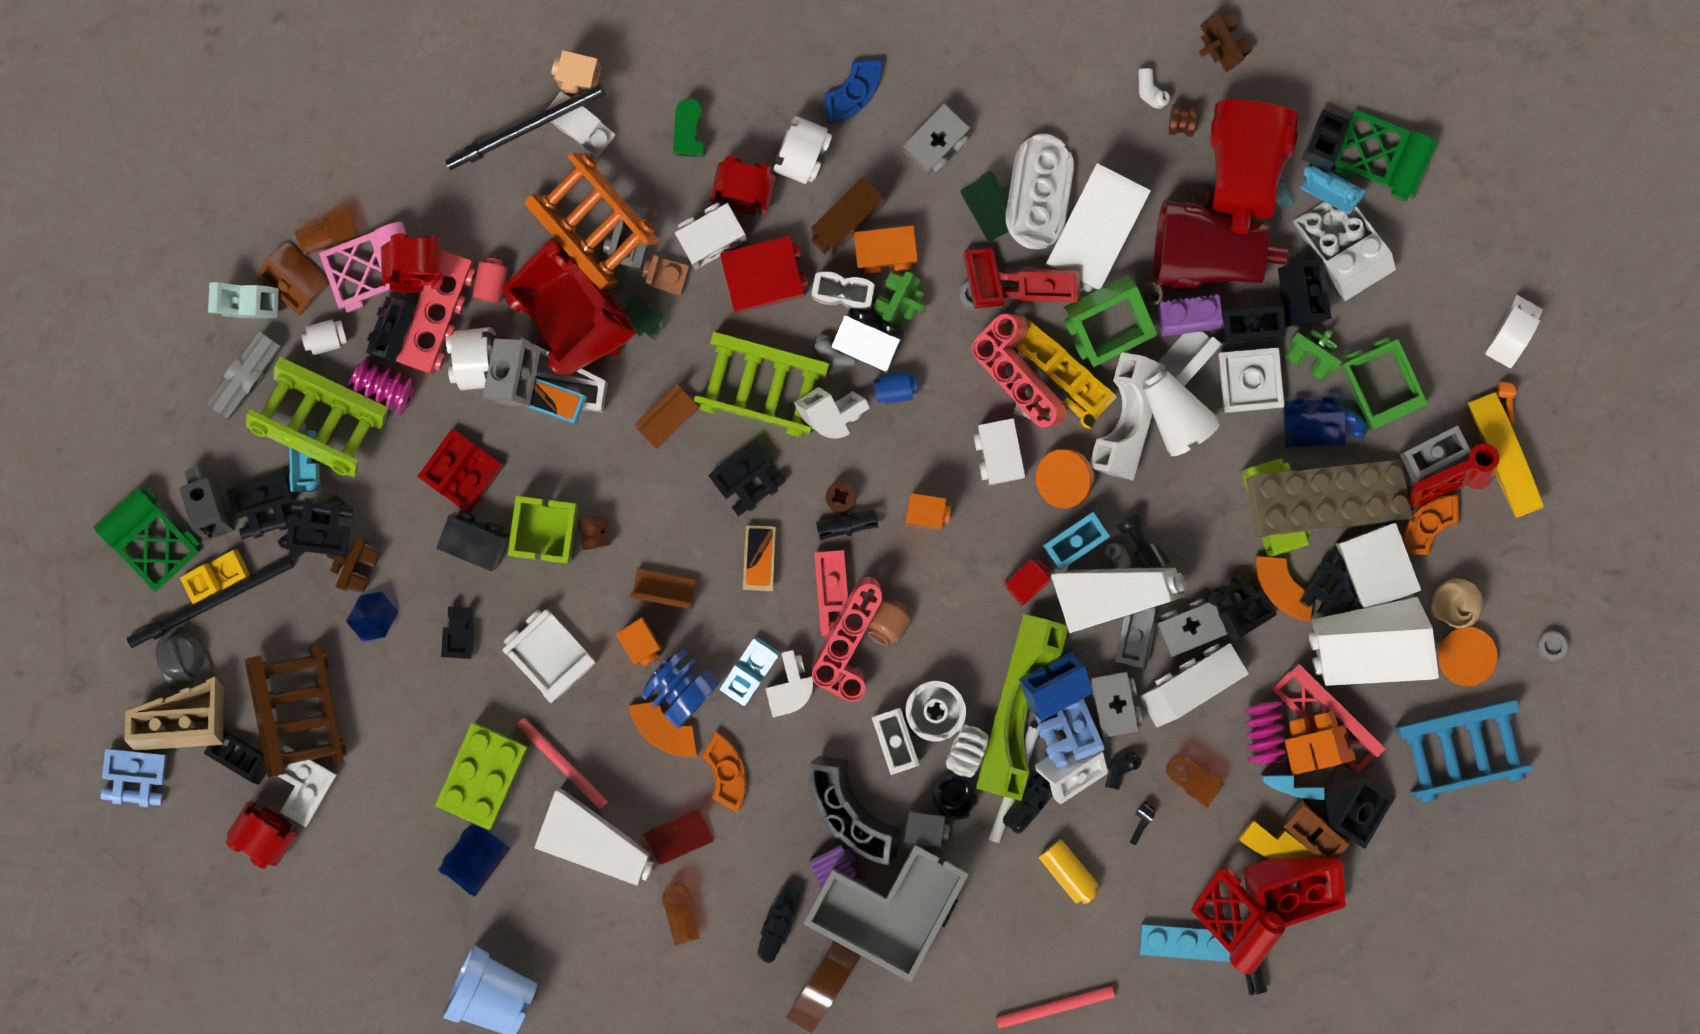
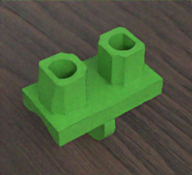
M891 271L885 286L894 290L895 293L891 301L880 296L876 300L873 310L884 321L894 323L898 327H900L904 318L911 321L915 311L924 314L927 308L919 304L924 293L918 291L922 281L908 271H905L904 274Z
M1314 329L1310 332L1308 337L1316 341L1317 344L1297 332L1290 339L1291 346L1285 356L1288 361L1297 366L1301 364L1306 355L1315 359L1316 362L1309 371V374L1320 382L1332 371H1336L1342 363L1322 349L1325 347L1333 353L1338 346L1329 340L1333 333L1329 329L1323 335Z

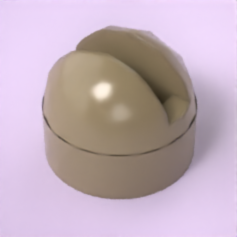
M1154 282L1144 284L1140 290L1143 302L1148 306L1160 305L1166 296L1163 286L1155 285ZM1150 288L1160 295L1159 299L1148 292Z

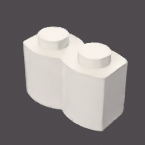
M818 272L815 274L811 295L815 301L824 305L842 304L852 310L862 309L866 311L871 309L875 285L864 278L851 277L844 279L833 272Z

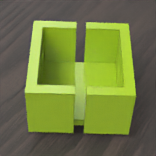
M516 496L508 556L538 560V555L541 554L542 561L571 564L578 505L549 500V507H545L546 501L543 499Z

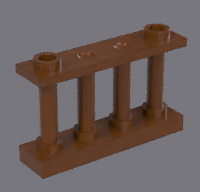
M320 644L310 646V656L269 664H267V661H262L261 655L244 659L268 778L284 775V768H287L288 764L326 756H331L332 765L344 762L343 756L347 754L344 739L339 738L325 668L329 667L326 650H321ZM313 667L316 685L278 693L268 691L266 679H270V675ZM319 697L322 710L321 715L279 723L278 720L274 721L272 709H275L276 705ZM325 726L328 744L286 753L284 750L280 751L278 739L282 738L283 734Z

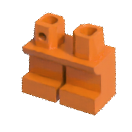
M1333 711L1314 715L1317 727L1316 732H1312L1308 717L1289 721L1292 738L1286 739L1285 744L1292 775L1356 760L1353 749H1348L1344 737L1346 726H1338Z

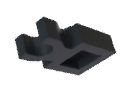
M448 606V618L451 621V628L443 627L441 657L472 659L474 629H466L467 623L472 616V608L465 607L464 617L457 619L454 615L455 607Z

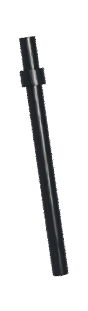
M599 84L481 143L474 142L466 146L464 151L446 159V164L450 170H453L469 161L474 163L484 158V154L606 95L605 90Z
M287 557L161 621L156 619L148 623L147 628L127 637V642L131 648H134L152 638L157 640L165 636L166 631L294 568L290 558Z

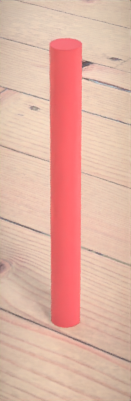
M525 717L516 724L600 810L609 803Z
M1105 987L996 1017L998 1028H1005L1115 998L1113 987Z

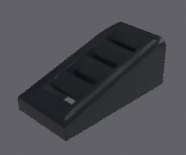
M223 730V743L225 739L229 740V743L222 755L217 754L222 745L207 746L204 754L249 782L259 785L267 773L263 752ZM237 745L239 748L230 762L228 759ZM246 753H250L242 768L239 767Z

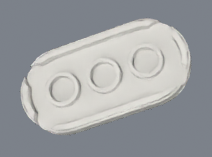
M1037 134L1028 138L1019 146L1014 160L1006 209V225L1015 241L1029 249H1044L1052 245L1060 237L1066 223L1074 172V160L1071 152L1068 153L1065 148L1066 145L1062 140L1050 134Z

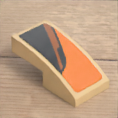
M746 525L743 590L773 591L776 527Z

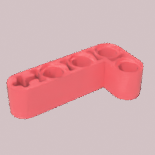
M1019 314L999 315L973 342V355L1036 425L1040 427L1059 426L1066 419L1067 411L1065 405L1013 349L1026 335L1028 330L1027 321ZM1009 320L1014 324V331L1011 335L1006 331V324ZM989 341L994 346L991 356L986 352V344ZM1008 363H1011L1014 369L1011 377L1007 376L1005 370ZM1028 384L1033 388L1031 399L1027 398L1025 394V388Z
M864 577L856 583L812 663V679L815 684L850 702L861 699L866 690L863 673L847 663L882 601L881 585L875 578ZM871 588L873 589L874 596L869 595L864 602V608L861 605L863 602V591L868 592ZM850 614H859L862 617V621L857 625H851L846 622V618ZM841 639L847 642L848 646L842 651H837L831 646L836 640ZM827 665L833 668L834 671L829 676H821L817 670L819 667ZM849 679H855L860 683V686L855 690H849L844 687V683Z

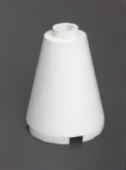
M1157 370L1145 379L1147 384L1143 387L1144 393L1165 447L1171 456L1186 453L1191 450L1188 445L1196 441L1201 444L1219 428L1220 424L1218 422L1220 421L1217 416L1168 371L1161 373L1160 370Z

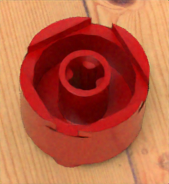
M725 156L724 161L719 162L717 165L709 200L716 203V199L723 201V205L728 203L731 210L735 212L755 215L756 210H762V215H766L776 177L770 173L771 167L769 165L754 163V166L742 163L740 158Z
M404 233L391 235V241L381 246L382 285L385 287L388 283L389 290L403 293L423 292V286L430 284L431 290L441 286L443 283L442 250L438 237L426 235L421 238H409V235Z
M249 801L246 802L228 830V839L225 844L236 852L243 851L251 857L250 861L261 869H266L268 865L277 866L297 837L298 832L297 830L291 832L292 824L275 811L265 806L260 811L254 808L257 803Z

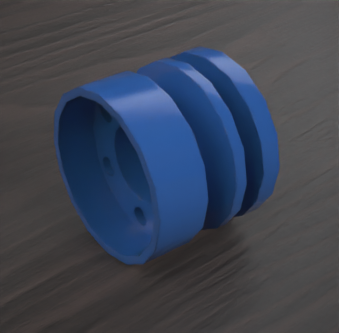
M683 648L678 653L667 658L648 678L645 689L640 694L646 700L656 690L659 696L651 704L654 708L667 700L670 705L665 711L664 717L677 729L693 715L720 684L707 670L693 677L690 673L697 663L695 659H692L685 667L681 666L680 663L688 654Z

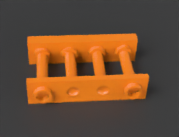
M571 152L567 157L576 167L548 196L531 194L523 203L599 290H612L619 283L613 275L615 273L614 269L641 241L644 245H656L660 240L653 234L655 232L654 227L645 219H640L596 169L597 163L590 155ZM585 176L595 189L568 217H562L556 210V204ZM604 198L614 211L587 239H581L575 232L576 225ZM623 220L633 233L606 261H601L594 254L596 251L595 247Z

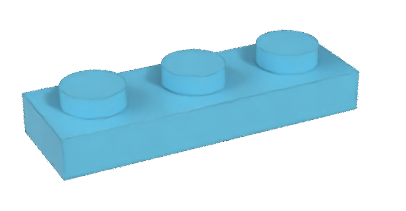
M1141 924L1140 955L1230 962V953L1208 929ZM1225 930L1228 937L1232 940V931Z

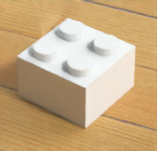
M720 202L707 208L704 211L706 215L695 221L694 217H691L678 225L679 230L675 232L676 237L695 270L720 257L719 253L731 251L747 242L746 235L728 203L723 206Z

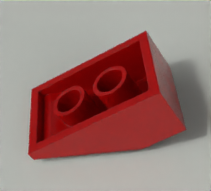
M1272 858L1244 867L1246 891L1264 911L1278 914L1282 918L1285 927L1346 907L1343 861L1341 858Z

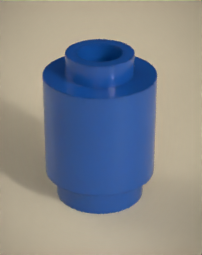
M908 370L880 375L881 378L873 379L877 403L885 402L886 405L913 400L914 393H918L916 376H909Z

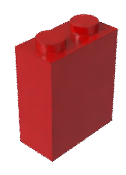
M790 236L719 253L735 314L805 297L803 289L809 287L805 271L798 272L796 260H800L801 256L797 242L791 243Z

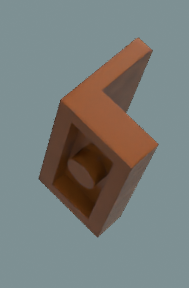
M285 243L266 257L256 273V276L268 287L279 288L278 297L298 315L306 311L314 297L330 284L328 278L290 243Z
M677 384L634 426L657 449L699 409V406Z
M637 569L634 589L631 592L630 598L691 609L697 580Z

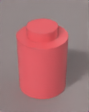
M486 257L485 262L478 263L472 298L501 304L504 292L502 287L505 285L508 268L503 266L502 260Z

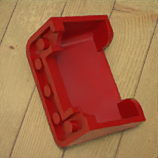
M552 239L502 287V290L508 297L506 302L509 307L517 313L522 311L528 314L552 350L547 354L550 360L548 365L558 375L564 374L569 376L627 343L636 334L635 328L609 290H599L561 245Z

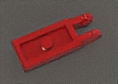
M1003 269L998 272L999 279L1019 281V287L1003 288L1005 298L1020 299V301L1072 303L1081 300L1079 270Z

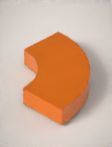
M1458 494L1434 499L1423 505L1412 515V519L1408 520L1401 534L1408 555H1430L1431 544L1436 535L1448 526L1459 524Z
M1255 556L1257 579L1269 600L1286 615L1310 622L1312 604L1308 608L1299 602L1305 593L1303 591L1304 588L1300 587L1291 578L1287 570L1286 559Z
M653 702L629 705L630 715L636 728L650 744L672 755L697 756L693 726H681L677 729L664 717L660 705L656 708L651 705Z
M715 731L701 756L710 765L715 775V790L712 799L738 813L746 791L744 766L735 747L722 734Z

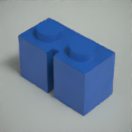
M1072 652L1048 663L1052 680H1048L1043 667L1019 679L1028 707L1041 721L1093 694L1085 666Z

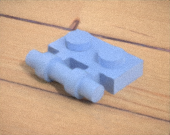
M1084 699L1057 712V717L1046 718L1041 721L1036 716L1038 723L1037 731L1040 737L1045 739L1048 746L1046 749L1048 757L1054 761L1057 768H1063L1067 765L1065 754L1072 751L1077 761L1104 750L1102 740ZM1063 729L1066 739L1058 741L1055 733Z
M105 749L102 779L114 780L113 789L102 788L101 800H110L113 804L120 805L123 802L139 803L140 807L148 808L150 805L161 806L163 794L152 793L151 788L152 784L164 785L167 755ZM125 781L141 783L140 791L125 790Z

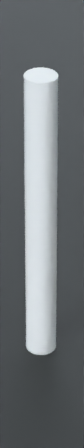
M1030 726L1024 738L1027 765L1039 735L1037 729ZM1003 797L989 840L997 843L1001 842L1006 828L1002 819L1015 799Z

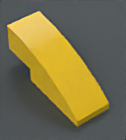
M1253 820L1248 822L1236 838L1253 851L1269 859L1318 858L1285 830L1281 829L1277 836L1273 837Z

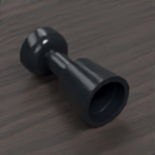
M1140 512L1131 515L1116 525L1121 533L1129 532L1139 550L1135 552V556L1141 568H1162L1171 563L1155 541L1149 543L1139 527L1143 523Z

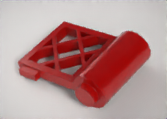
M1486 443L1477 444L1470 451L1467 461L1413 484L1409 498L1412 509L1466 485L1473 489H1484L1489 486L1499 464L1500 457L1496 448Z
M1224 867L1217 871L1191 908V911L1230 953L1229 959L1233 967L1243 974H1253L1284 933L1285 925L1278 914L1264 911L1240 885L1242 880L1231 868L1226 870ZM1222 880L1229 887L1230 897H1221L1219 884ZM1206 902L1214 903L1215 917H1210L1203 909ZM1222 902L1231 903L1232 918H1224ZM1239 903H1244L1252 912L1248 919H1241ZM1224 923L1233 924L1235 933L1233 940L1226 934Z

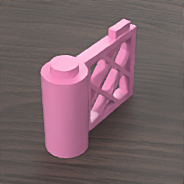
M403 222L385 225L372 233L319 253L339 309L345 308L346 312L349 313L364 307V300L390 291L388 283L385 287L373 288L367 285L366 282L372 269L381 272V246L391 241V235L406 234ZM371 241L374 253L370 262H367L357 257L356 254L361 244ZM353 248L351 254L346 252L345 250ZM342 253L349 257L342 273L333 269L329 259L330 256ZM354 260L367 265L361 282L347 276ZM376 260H378L380 267L374 265ZM335 274L340 276L339 281H337ZM345 279L359 285L354 297L344 300L341 293V287ZM364 288L370 290L365 293H362Z

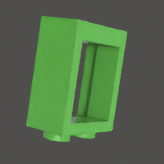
M1128 275L1081 298L1078 302L1064 307L1068 318L1064 319V323L1070 335H1076L1079 341L1074 344L1080 358L1082 360L1087 358L1093 367L1158 335L1140 292ZM1126 300L1136 326L1092 347L1081 321Z
M1387 337L1372 344L1373 351L1364 355L1362 350L1345 356L1347 362L1340 366L1360 412L1368 423L1369 431L1428 405L1399 339L1390 342ZM1391 352L1412 399L1374 416L1352 368Z

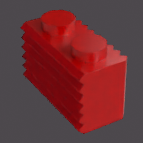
M1040 559L1036 562L1028 560L1017 572L1013 573V577H1009L1008 581H1004V587L1023 606L1051 581L1048 578L1051 572Z

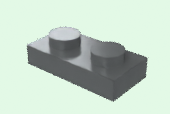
M1149 608L1125 616L1115 662L1147 669L1159 610Z

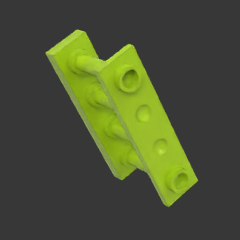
M713 332L710 344L716 347L715 352L717 356L705 398L695 395L694 402L700 404L699 410L716 414L718 409L787 428L786 434L803 438L804 433L810 435L812 428L803 425L804 421L797 408H795L792 422L774 416L786 373L790 372L791 368L801 370V376L804 377L798 397L799 400L813 391L815 381L819 380L820 376H827L829 363ZM733 352L745 355L744 360L746 364L733 406L718 402L717 398L729 356L732 357ZM762 360L774 363L772 368L775 371L762 414L746 409L757 366L758 364L761 365Z
M279 357L274 366L273 378L278 384L260 414L253 410H248L246 414V427L259 437L266 436L330 466L333 471L340 475H349L355 478L359 460L353 458L370 427L382 430L387 421L388 407ZM293 388L304 393L305 397L287 427L272 420V417L288 389ZM321 401L331 406L332 410L314 440L299 433V430L315 402ZM348 414L357 418L359 423L345 448L340 452L327 446L326 443L342 415Z

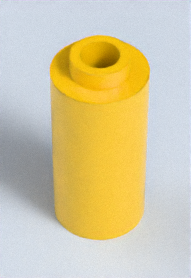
M1061 838L1038 856L1039 860L1076 904L1082 901L1086 905L1099 894L1095 890L1099 886L1097 881Z

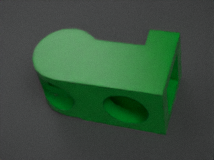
M684 99L676 106L673 140L674 156L704 158V142H697V125L702 120V110L699 103L693 99Z

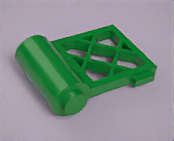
M1355 109L1345 132L1344 142L1333 165L1336 167L1334 173L1352 179L1354 174L1390 189L1392 197L1407 202L1408 198H1415L1438 142L1424 134L1408 131ZM1357 119L1370 123L1373 134L1358 140L1353 130ZM1375 126L1383 128V130L1377 132ZM1388 132L1402 136L1398 146L1385 151L1379 137ZM1352 135L1354 142L1347 144L1350 136ZM1376 138L1382 153L1366 159L1360 144ZM1354 146L1357 147L1362 161L1353 165L1340 161L1344 150ZM1394 153L1393 158L1390 162L1387 155ZM1384 157L1388 166L1384 178L1372 174L1368 163ZM1364 165L1366 171L1359 169L1358 167Z
M137 486L95 524L93 528L154 592H157L200 552L196 547L200 542L188 530L183 534L155 503L158 497L147 486L143 489ZM157 517L166 525V538L149 537V524ZM145 529L144 537H136ZM170 530L177 538H170ZM131 541H144V558H132L123 548ZM148 541L166 542L165 559L148 558ZM170 542H182L191 552L182 560L169 559ZM136 562H144V570ZM148 562L165 563V576L157 583L148 575ZM169 563H178L169 571Z

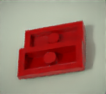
M452 428L417 477L463 511L471 513L504 465Z

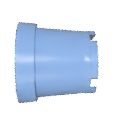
M473 945L450 992L442 1018L456 1023L462 1020L501 1034H516L525 1018L528 1004H531L537 983L489 958L488 952Z

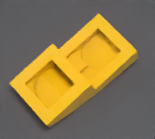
M235 549L180 577V580L192 604H195L251 576L239 550Z

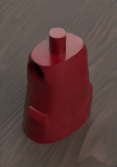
M1164 200L1160 208L1156 229L1153 281L1155 285H1173L1174 288L1191 289L1197 288L1201 284L1223 281L1262 284L1267 263L1285 265L1288 248L1269 245L1270 225L1268 223L1250 221L1249 233L1238 234L1231 231V217L1210 211L1204 204Z

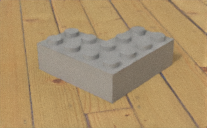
M917 844L913 845L886 897L832 868L803 924L905 980L912 982L969 873L945 859L942 864H939V856Z

